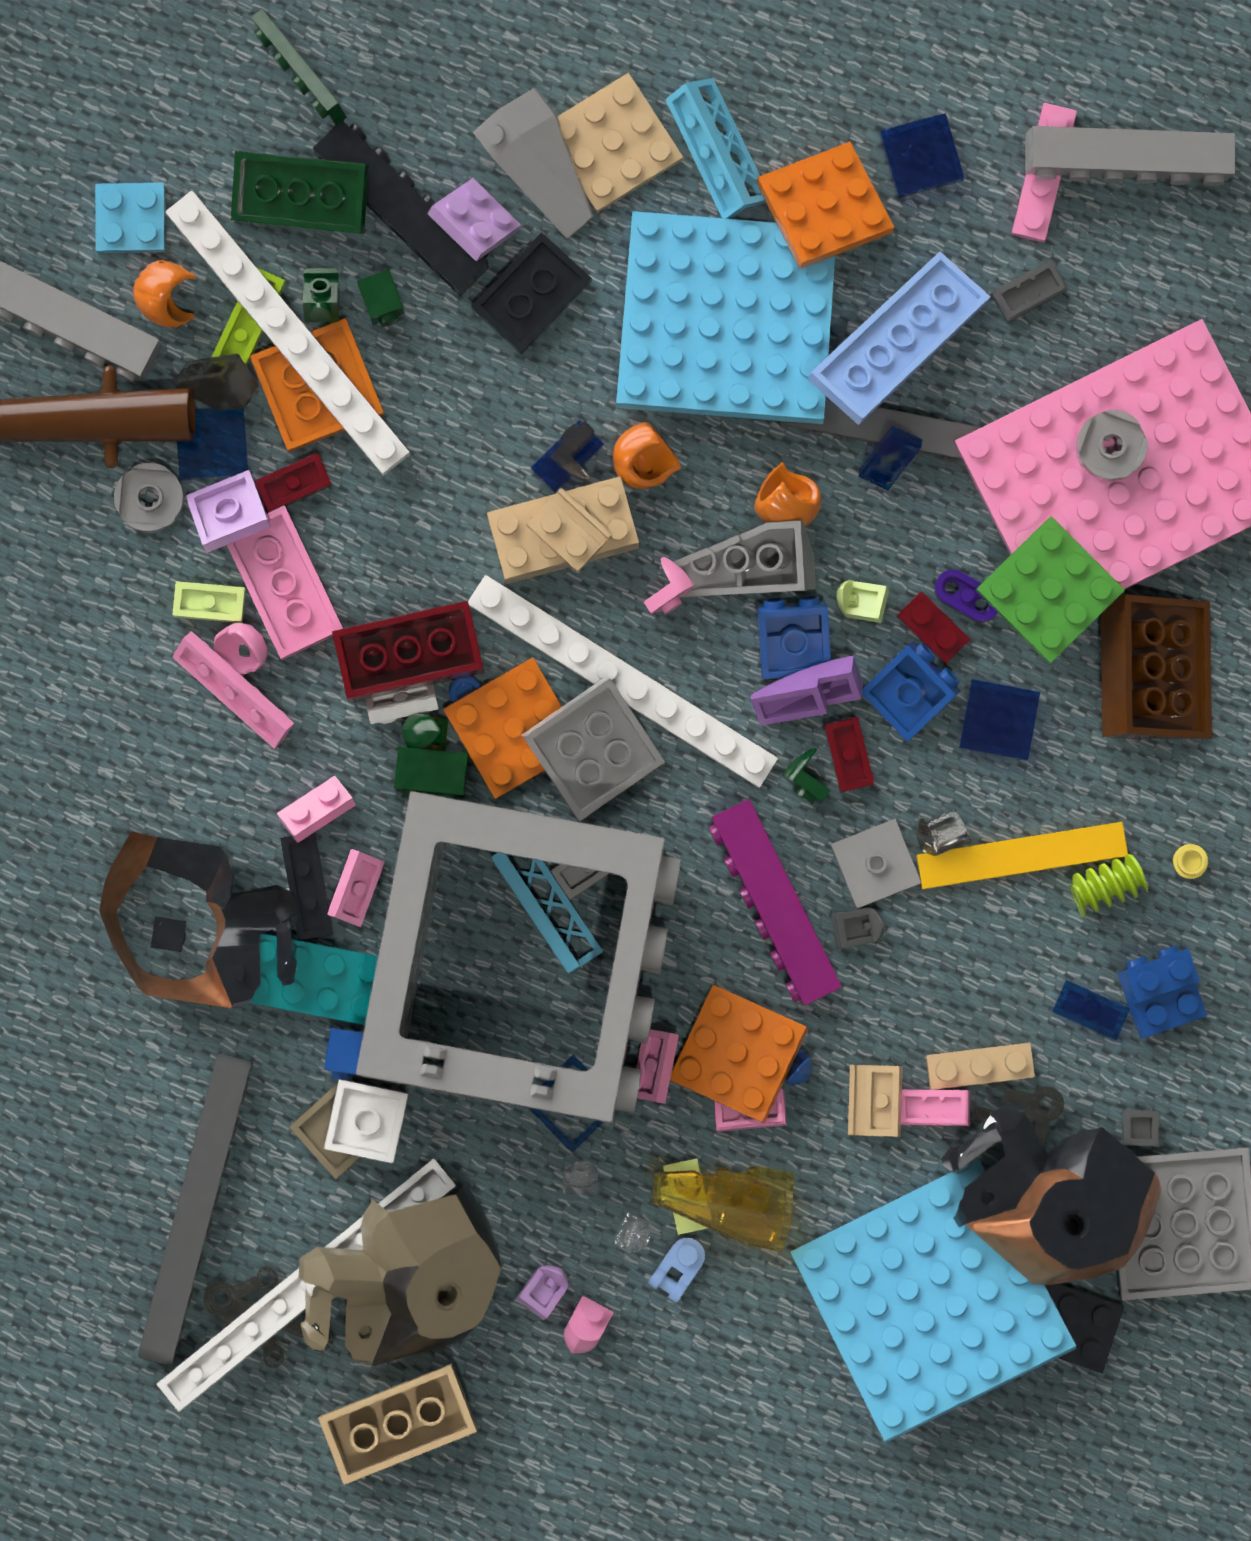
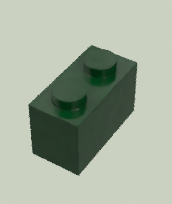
M398 747L394 789L395 791H401V798L409 799L410 791L457 800V797L465 798L469 756L467 753Z

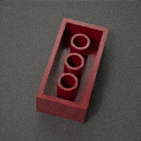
M468 601L332 631L346 698L349 704L485 673Z

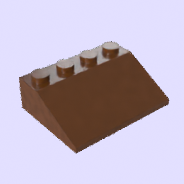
M1137 595L1119 596L1101 613L1102 737L1121 739H1212L1210 602Z

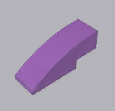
M853 655L821 663L788 675L752 694L751 702L760 726L827 714L828 705L860 700L862 697L863 680Z

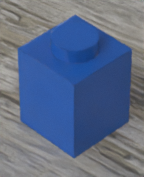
M331 1028L324 1070L332 1071L331 1078L352 1081L353 1075H356L364 1033Z

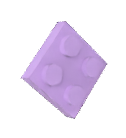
M474 178L435 203L427 213L475 261L513 236L521 226Z
M250 470L186 495L206 553L271 527Z

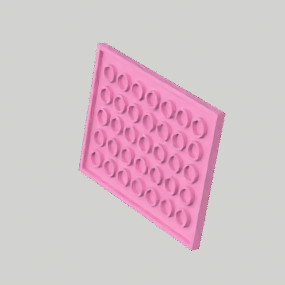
M1203 319L954 441V445L1010 555L1052 516L1124 589L1251 527V413ZM1120 410L1132 415L1140 423V427L1147 439V453L1144 461L1135 472L1123 480L1105 481L1089 474L1078 462L1076 441L1079 431L1088 419L1096 414L1103 413V411ZM1111 436L1109 441H1102V446L1106 447V453L1112 455L1114 451H1121V446L1117 445L1116 437Z

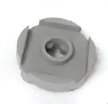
M1120 410L1103 411V413L1091 417L1084 423L1077 437L1078 462L1089 474L1105 481L1126 479L1140 467L1147 453L1148 443L1140 423L1132 415ZM1111 436L1116 437L1117 445L1121 446V451H1114L1112 455L1106 453V447L1102 446V441H1109Z
M142 463L132 467V470L128 471L118 480L114 491V504L122 520L134 530L143 533H156L173 526L181 515L184 507V491L177 477L165 466L156 463ZM148 489H153L154 495L159 496L158 502H153L152 507H146L145 502L140 501V496L146 495Z

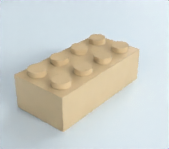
M621 476L565 491L612 534L611 539L601 547L589 562L639 549V541ZM555 494L487 512L506 584L570 567L526 525Z
M453 1363L325 1413L318 1418L344 1485L473 1434L478 1430Z

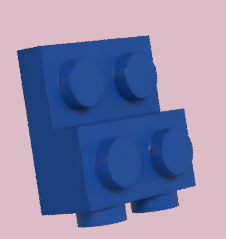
M804 595L798 598L799 602L785 603L784 598L773 597L765 599L764 605H757L762 679L784 678L806 668L831 661L828 606L825 600L819 601V596Z
M914 641L908 644L862 689V695L907 742L961 692L957 687L960 683L957 676L948 668L941 670L933 662L936 658L933 651L924 643L917 645Z
M1177 945L1158 951L1159 959L1148 962L1146 956L1126 962L1128 969L1117 973L1140 1039L1207 1016L1196 985L1197 982H1200L1189 949L1179 951Z

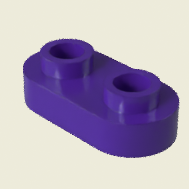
M953 569L944 571L937 578L934 592L937 599L943 604L978 623L988 622L997 614L989 604L988 609L983 612L978 611L975 607L977 600H984L975 591L982 583L961 571ZM950 582L955 583L958 587V592L956 594L947 593L945 585Z

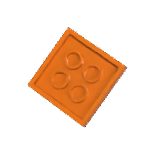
M851 142L757 178V185L800 269L893 233L894 225Z
M346 318L310 332L380 417L383 416L384 412ZM276 346L250 356L288 453L345 431Z
M532 657L447 706L443 711L496 800L545 771L521 735L562 706Z
M713 985L673 1068L670 1081L765 1124L809 1028Z

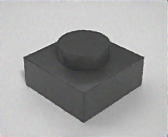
M1122 1110V1145L1159 1146V1111Z

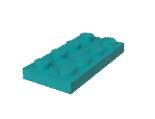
M260 935L261 984L255 991L253 999L248 1003L361 1025L366 1024L378 956L292 940V958L297 961L295 981L291 985L282 986V982L277 977V936Z

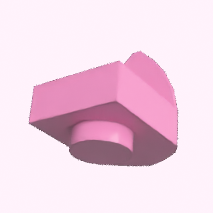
M662 557L661 563L670 584L645 600L644 604L650 613L663 611L664 614H668L682 604L680 598L694 588V584L683 569L670 559Z
M582 1296L564 1330V1340L571 1354L591 1351L600 1340L614 1312Z

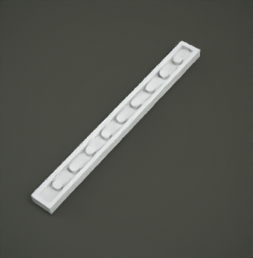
M191 190L166 210L165 213L379 472L384 476L408 457L410 452L195 193Z
M487 575L483 577L469 599L468 603L471 608L592 684H596L608 676L630 708L756 787H761L778 760L771 753Z
M432 1159L378 1204L390 1212L443 1198L456 1185L436 1160ZM363 1216L325 1247L363 1250L361 1234ZM299 1268L157 1383L158 1387L178 1412L185 1409L306 1310L305 1282L298 1277Z

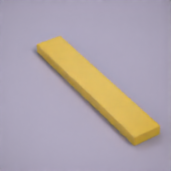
M1117 822L918 854L916 859L921 889L924 890L1122 858L1128 854L1123 823Z

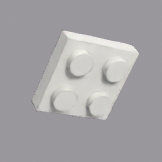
M339 1080L324 1149L394 1163L409 1094Z

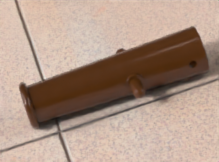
M110 365L106 366L103 370V389L100 390V393L0 399V445L3 442H100V444L104 445V463L106 467L111 469L115 468L118 464V445L121 442L195 440L196 404L192 388L121 392L117 389L116 369Z

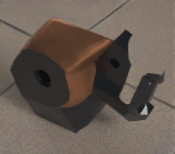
M131 831L105 880L99 913L111 944L133 982L145 995L231 1009L243 1007L251 1001L255 991L261 984L260 935L269 930L277 933L278 979L282 982V986L291 985L295 981L297 961L292 958V930L296 925L299 915L295 893L279 885H273L231 894L235 871L232 859L226 853L223 845L214 846L166 839ZM146 866L189 880L206 891V903L209 905L217 921V933L206 961V972L193 979L170 980L148 974L136 963L124 939L117 911L130 886ZM155 916L150 948L182 952V946L186 940V921Z
M1005 1105L986 1116L987 1121L982 1130L958 1148L951 1146L940 1159L950 1172L952 1170H960L995 1142L1003 1143L1005 1156L965 1187L963 1198L959 1202L958 1210L953 1219L959 1228L967 1225L1033 1285H1053L1090 1279L1124 1268L1141 1246L1146 1236L1161 1193V1185L1156 1173L1103 1127L1082 1130L1060 1140L1046 1153L1025 1114Z

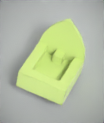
M847 580L839 586L836 592V600L839 609L845 617L881 623L889 590L887 586Z

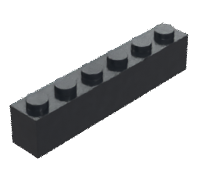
M344 121L337 126L335 125L313 147L315 156L318 159L369 164L367 207L461 297L489 269L488 261L486 260L488 254L475 261L427 214L436 202L427 194L421 197L413 189L416 184L404 171L401 170L397 173L389 166L390 158L379 147L373 150L365 142L367 136L357 125L352 123L348 126Z

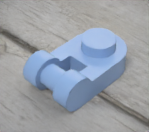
M693 1238L677 1240L648 1281V1284L655 1289L660 1287L669 1294V1299L677 1303L704 1262L705 1251L703 1246ZM671 1266L683 1273L678 1282L666 1275Z

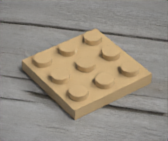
M629 73L557 116L561 125L559 129L565 145H568L572 155L570 159L576 175L580 178L587 199L596 213L683 160L682 154Z

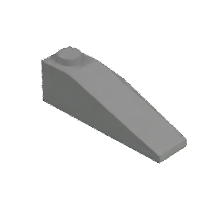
M533 88L494 112L473 131V134L498 165L556 228L569 239L586 225L594 215L581 180L577 177L570 159L572 155L568 145H565L559 129L561 125L558 117L538 90Z
M802 520L768 522L674 561L676 565L685 571L694 584V588L683 597L804 591L816 588L814 552Z

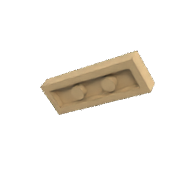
M1031 1043L926 1055L930 1090L1035 1077Z

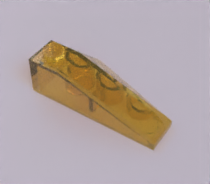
M760 1166L748 1167L747 1172L730 1173L729 1168L717 1169L716 1174H700L696 1170L655 1172L651 1203L748 1246L783 1252L792 1224L794 1173Z

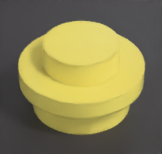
M1186 844L1180 847L1173 856V867L1177 874L1183 878L1195 879L1201 876L1207 869V854L1198 845Z

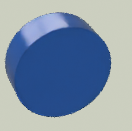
M469 676L456 679L449 689L451 703L453 704L482 687L478 680Z

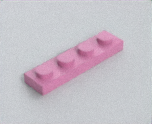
M1043 103L1038 126L1073 127L1077 110ZM1026 174L1011 235L1042 243L1045 242L1061 176L1056 175V179L1038 180L1036 175Z
M192 631L182 639L172 658L275 749L285 739L294 722Z

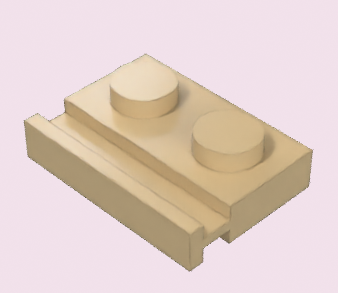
M562 488L526 524L535 535L577 573L612 537L608 530Z
M850 1065L848 1135L901 1137L902 1066Z

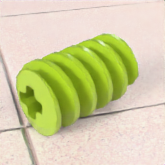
M1132 854L1125 855L1124 864L1119 859L1112 860L1111 869L1105 863L1100 864L1098 874L1092 868L1087 869L1085 879L1079 873L1073 875L1072 884L1070 883L1073 899L1082 917H1086L1087 905H1090L1095 913L1099 912V901L1103 900L1108 908L1112 907V896L1114 895L1121 903H1124L1125 891H1129L1134 898H1137L1138 887L1142 886L1148 893L1142 868Z

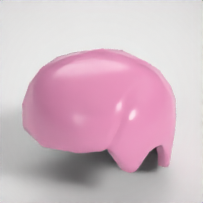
M239 622L231 624L214 637L215 652L224 661L233 666L241 676L249 672H255L266 662L268 652L262 634L249 624ZM240 645H245L249 648L250 657L239 655Z

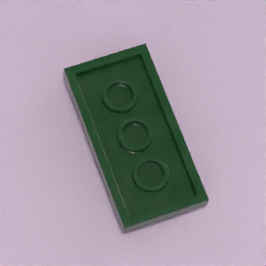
M235 151L230 220L363 234L365 233L369 164Z

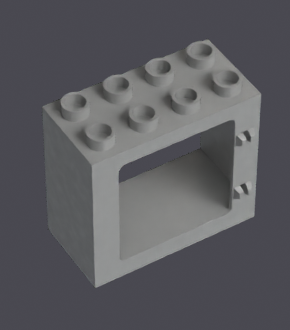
M410 791L356 1075L611 1124L614 1122L616 1110L635 1113L642 1070L625 1067V1057L629 1040L648 1043L655 999L637 996L641 971L654 974L661 973L668 929L650 926L654 902L673 906L681 859L663 856L665 838ZM445 843L622 876L627 881L628 890L596 1061L590 1070L577 1071L407 1039ZM424 1056L440 1060L444 1059V1067L440 1068L439 1066L428 1064L422 1065ZM537 1077L555 1080L554 1088L532 1085L533 1079Z

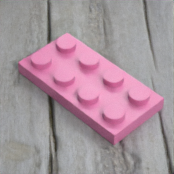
M285 505L266 514L271 526L270 528L227 545L281 660L332 637V631L343 629Z

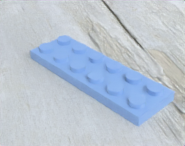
M939 252L810 373L807 379L856 424L860 425L988 302L990 296L945 255Z

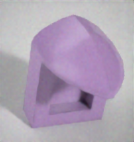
M552 1265L541 1266L532 1274L516 1300L545 1320L568 1289V1278L560 1267Z

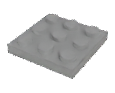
M608 676L521 735L579 821L665 762Z

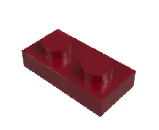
M318 453L255 480L268 512H272L284 505L285 507L332 486Z
M922 591L896 616L945 665L970 641V638Z
M855 717L825 724L824 730L840 793L873 786L874 780L859 718Z

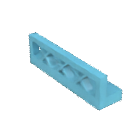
M714 78L685 83L665 99L721 217L730 219L747 207L765 203L766 201L757 185V178L760 174ZM700 90H706L711 100V105L704 101ZM715 121L723 125L726 132L725 135L718 130ZM730 151L737 155L740 165L733 161ZM744 182L752 186L756 196L750 197Z
M496 853L491 857L568 975L603 953V950L543 861L532 859L530 872L516 870L508 857L510 855ZM535 863L543 875L534 873ZM520 875L529 876L527 885ZM533 877L545 879L552 887L549 901L536 899L530 891ZM554 893L557 894L563 904L553 902ZM539 903L548 905L546 914ZM552 906L567 909L571 915L568 930L553 926L549 920ZM574 921L581 932L572 931ZM558 932L567 934L566 943ZM571 935L585 937L593 950L579 960H576L569 950Z

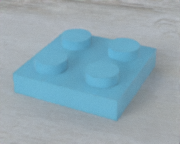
M164 182L95 184L97 253L165 252Z

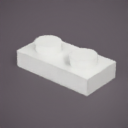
M434 684L366 699L370 724H387L394 722L397 718L412 714L426 715L433 710L439 709Z

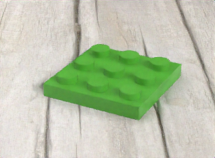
M1050 516L975 591L1050 665L1125 589Z

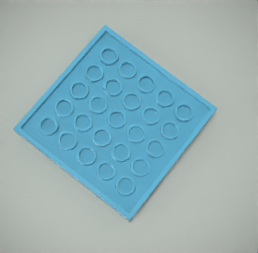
M632 211L616 408L823 424L826 396L807 378L828 357L835 256L800 269L777 223Z
M979 1159L965 1165L960 1170H955L790 1251L885 1443L1076 1349V1345L1045 1285H1033L967 1225L959 1228L953 1219L958 1210L959 1202L963 1198L965 1187L985 1172Z

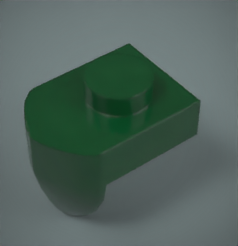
M425 714L410 715L402 728L406 746L408 748L445 751L449 719Z
M812 748L797 757L782 774L788 782L798 788L795 794L810 805L814 801L822 804L831 791L803 771L817 751L816 748Z

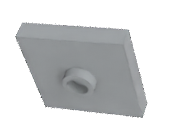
M896 819L830 845L856 909L921 884Z

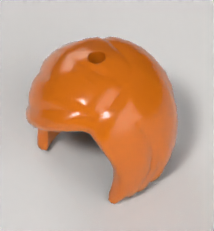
M159 260L150 263L141 271L134 283L133 296L137 308L147 319L157 325L171 328L185 325L191 319H194L195 315L178 309L171 298V292L178 283L187 279L195 280L196 275L186 270L182 265Z
M643 422L629 428L618 438L614 445L612 459L615 472L618 477L621 476L623 483L632 488L649 489L665 482L671 474L681 469L677 456L649 422Z
M781 462L768 474L761 485V489L755 499L754 509L765 523L802 520L804 526H807L816 518L820 510L821 492L814 481L803 475L790 472L785 464Z

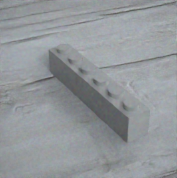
M1032 126L1025 134V174L1036 175L1038 180H1053L1058 175L1069 176L1071 181L1090 180V177H1103L1104 182L1115 183L1122 182L1124 178H1136L1137 183L1151 184L1156 183L1157 179H1170V184L1186 185L1190 184L1191 180L1203 181V185L1220 186L1235 174V133Z
M0 261L1 319L11 322L15 318L25 323L23 329L38 337H42L43 333L55 338L53 343L56 346L71 353L76 348L86 353L84 356L85 360L102 368L104 363L116 368L117 376L133 383L135 378L143 382L145 381L162 348L159 339Z

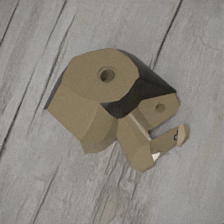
M464 1180L462 1188L455 1195L390 1212L374 1200H371L361 1224L363 1250L316 1247L300 1258L298 1277L305 1282L306 1286L305 1320L301 1323L304 1342L312 1349L325 1351L329 1337L331 1302L336 1297L347 1299L345 1347L351 1353L354 1361L369 1362L372 1366L449 1346L464 1339L483 1319L493 1297L501 1269V1259L489 1222Z

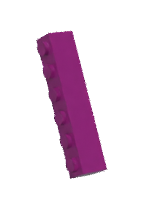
M750 799L712 816L713 826L708 827L716 846L723 844L728 857L723 860L732 878L738 875L744 888L739 890V893L747 909L754 906L759 917L754 923L763 940L769 938L775 949L770 952V956L778 972L784 969L790 980L785 986L792 1001L795 1003L800 1000L804 1007L842 988Z

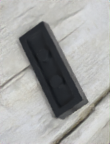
M316 832L299 843L292 836L280 838L289 891L295 893L297 898L299 915L296 922L298 941L334 935L331 916L327 915L329 904Z

